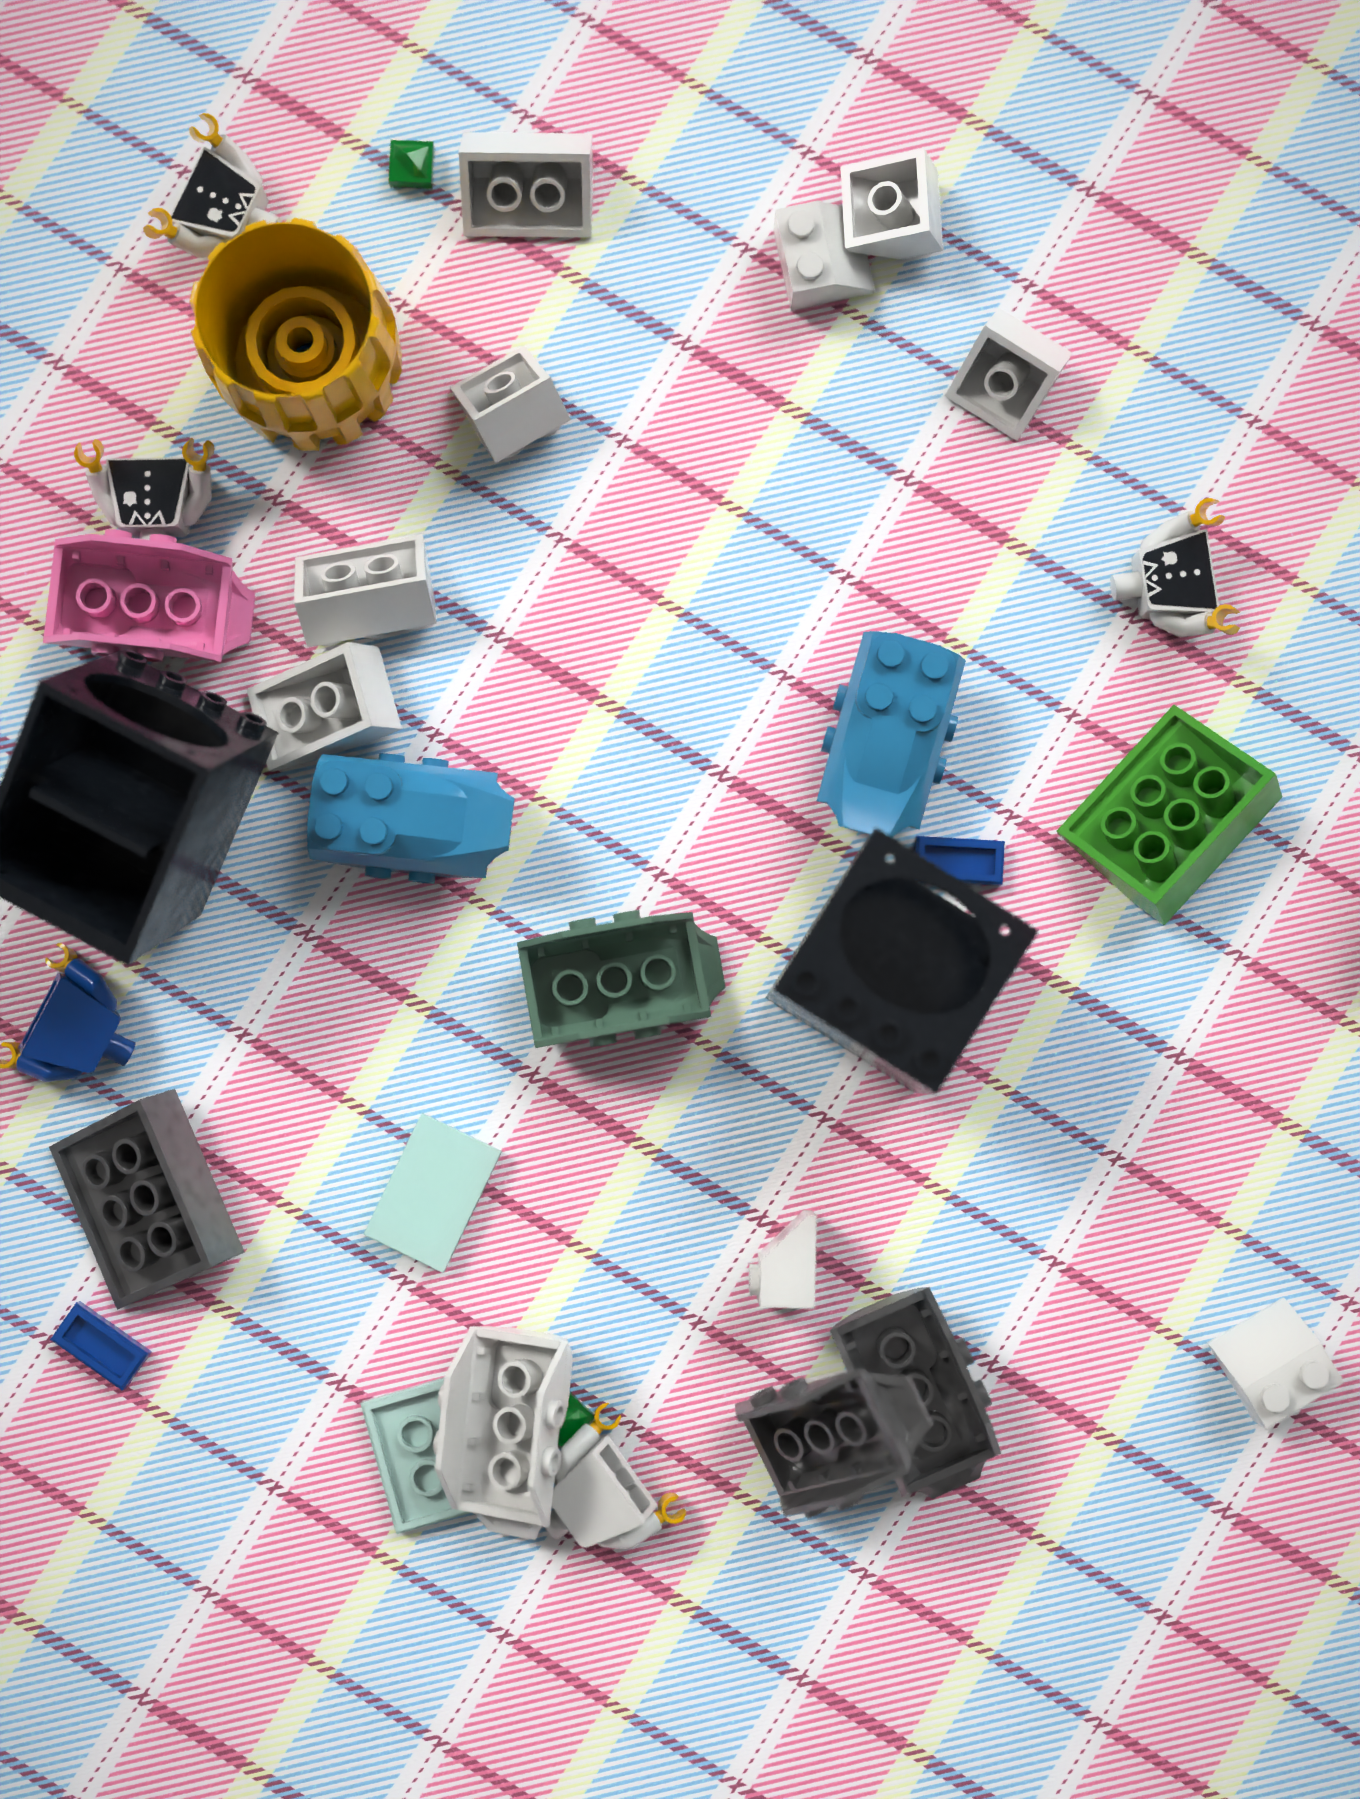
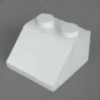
M925 148L841 167L845 248L848 252L904 260L943 251L938 169Z
M813 201L775 209L773 231L791 311L875 294L867 254L848 252L845 248L843 206Z
M999 307L984 325L944 396L1018 441L1073 353Z
M525 345L450 387L475 433L495 463L502 459L516 456L526 445L540 437L553 435L563 424L571 420L551 377Z
M803 1210L758 1253V1264H749L750 1295L757 1296L759 1307L815 1309L817 1215L812 1210Z
M1283 1297L1207 1342L1252 1420L1266 1429L1345 1383L1321 1342Z

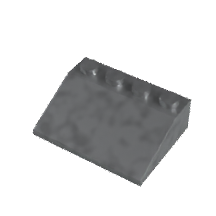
M175 1089L139 1099L49 1146L117 1310L245 1253Z

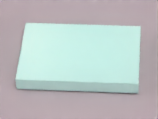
M421 1113L363 1235L444 1273L500 1158L502 1150L429 1115Z
M444 1377L370 1398L360 1403L396 1535L472 1513L451 1508L435 1471L436 1454L433 1450L435 1435L439 1430L441 1409L438 1405V1395L444 1383Z

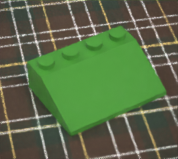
M1173 705L1058 828L1057 833L1127 898L1161 924L1165 925L1280 801L1282 793L1275 772L1176 705Z

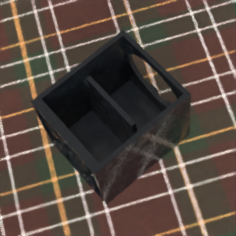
M124 649L39 680L0 782V898L129 966L201 916L279 732L267 727V722L262 717L250 712L240 713L227 706V701L222 696L209 691L200 692L187 685V679L182 675L168 670L160 671L147 664L148 660L145 656L135 651Z
M876 827L854 857L765 998L913 1093L937 1094L1036 938L1039 930ZM892 854L895 857L894 862H888L886 856ZM919 882L929 884L949 894L962 904L970 914ZM1003 926H1006L1009 929V933L1007 935H1003L1001 933V928Z

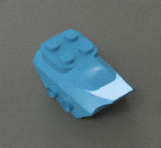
M863 632L848 686L839 684L833 710L840 711L836 728L827 727L821 748L822 752L829 753L817 801L830 806L836 816L839 827L871 835L877 827L892 838L908 827L920 830L932 782L940 784L947 759L940 757L943 742H952L958 722V717L951 715L966 662L962 656L940 645L897 633Z
M379 753L378 760L322 754L317 762L312 779L307 820V850L309 859L365 869L364 876L380 879H391L392 872L409 873L408 881L435 884V876L446 878H486L487 866L496 857L509 851L515 798L507 794L497 782L498 773L448 768L449 761L423 758L422 765L405 763V756L389 753Z

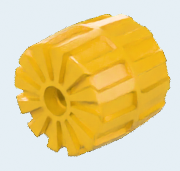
M293 218L291 222L267 223L265 220L246 225L244 232L227 243L220 242L207 256L209 263L200 280L193 283L189 303L195 315V327L191 330V336L196 351L207 375L221 398L260 436L274 443L278 434L291 437L293 446L301 451H319L320 440L332 437L337 445H345L363 436L360 423L366 417L375 422L381 419L394 400L390 384H396L401 376L402 351L395 317L387 293L366 264L358 249L341 234L333 236L317 228L314 221ZM312 343L309 350L300 353L296 352L304 344Z

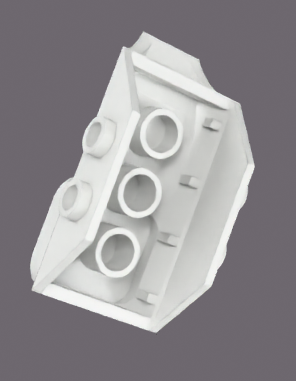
M470 1326L444 1376V1383L438 1395V1405L441 1409L439 1430L435 1435L433 1450L436 1454L435 1471L451 1508L472 1512L490 1532L536 1540L543 1526H550L554 1476L557 1474L561 1463V1453L557 1448L558 1436L568 1408L573 1362L572 1350L568 1339L556 1334L519 1328Z

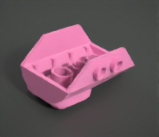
M106 529L105 535L85 534L55 539L43 643L91 648V654L101 657L127 649L145 656L148 662H163L164 656L221 662L225 653L236 647L250 644L255 593L247 588L235 574L232 558L177 543V538L169 535L151 534L150 539L145 540L132 538V533L127 531Z

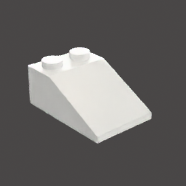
M347 642L246 689L253 714L262 717L267 722V727L279 732L266 761L268 771H277L320 758L322 754L332 755L366 745L402 729L380 649L377 646Z

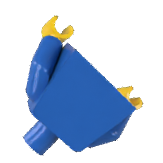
M57 943L56 945L64 950L65 956L63 961L57 964L46 957L45 963L59 972L52 982L22 1042H2L0 1044L3 1047L9 1048L12 1053L10 1061L0 1059V1068H17L19 1072L43 1082L76 1079L83 1072L92 1074L101 1057L125 1066L134 1051L136 1042L114 1033L121 1020L120 1015L115 1011L117 1008L116 997L101 974L79 959L72 948L62 943Z

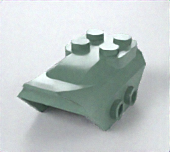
M633 910L614 914V922L596 925L595 918L581 919L569 922L570 930L517 942L535 1048L589 1039L590 1047L617 1043L616 1034L634 1031L635 1039L662 1035L660 1026L711 1017V1003L726 988L717 937L706 933L694 923L693 912L641 917L640 910Z

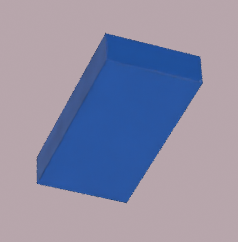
M929 836L915 837L916 853L965 884L1003 885L1005 841Z
M81 1301L74 1304L50 1339L122 1391L129 1386L152 1353L151 1350Z

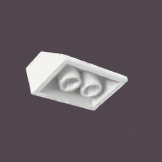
M463 132L458 152L463 236L592 238V134Z
M423 534L295 557L294 604L307 647L318 645L333 646L341 641L362 637L376 638L384 633L406 629L415 631L428 625L437 624L435 597Z

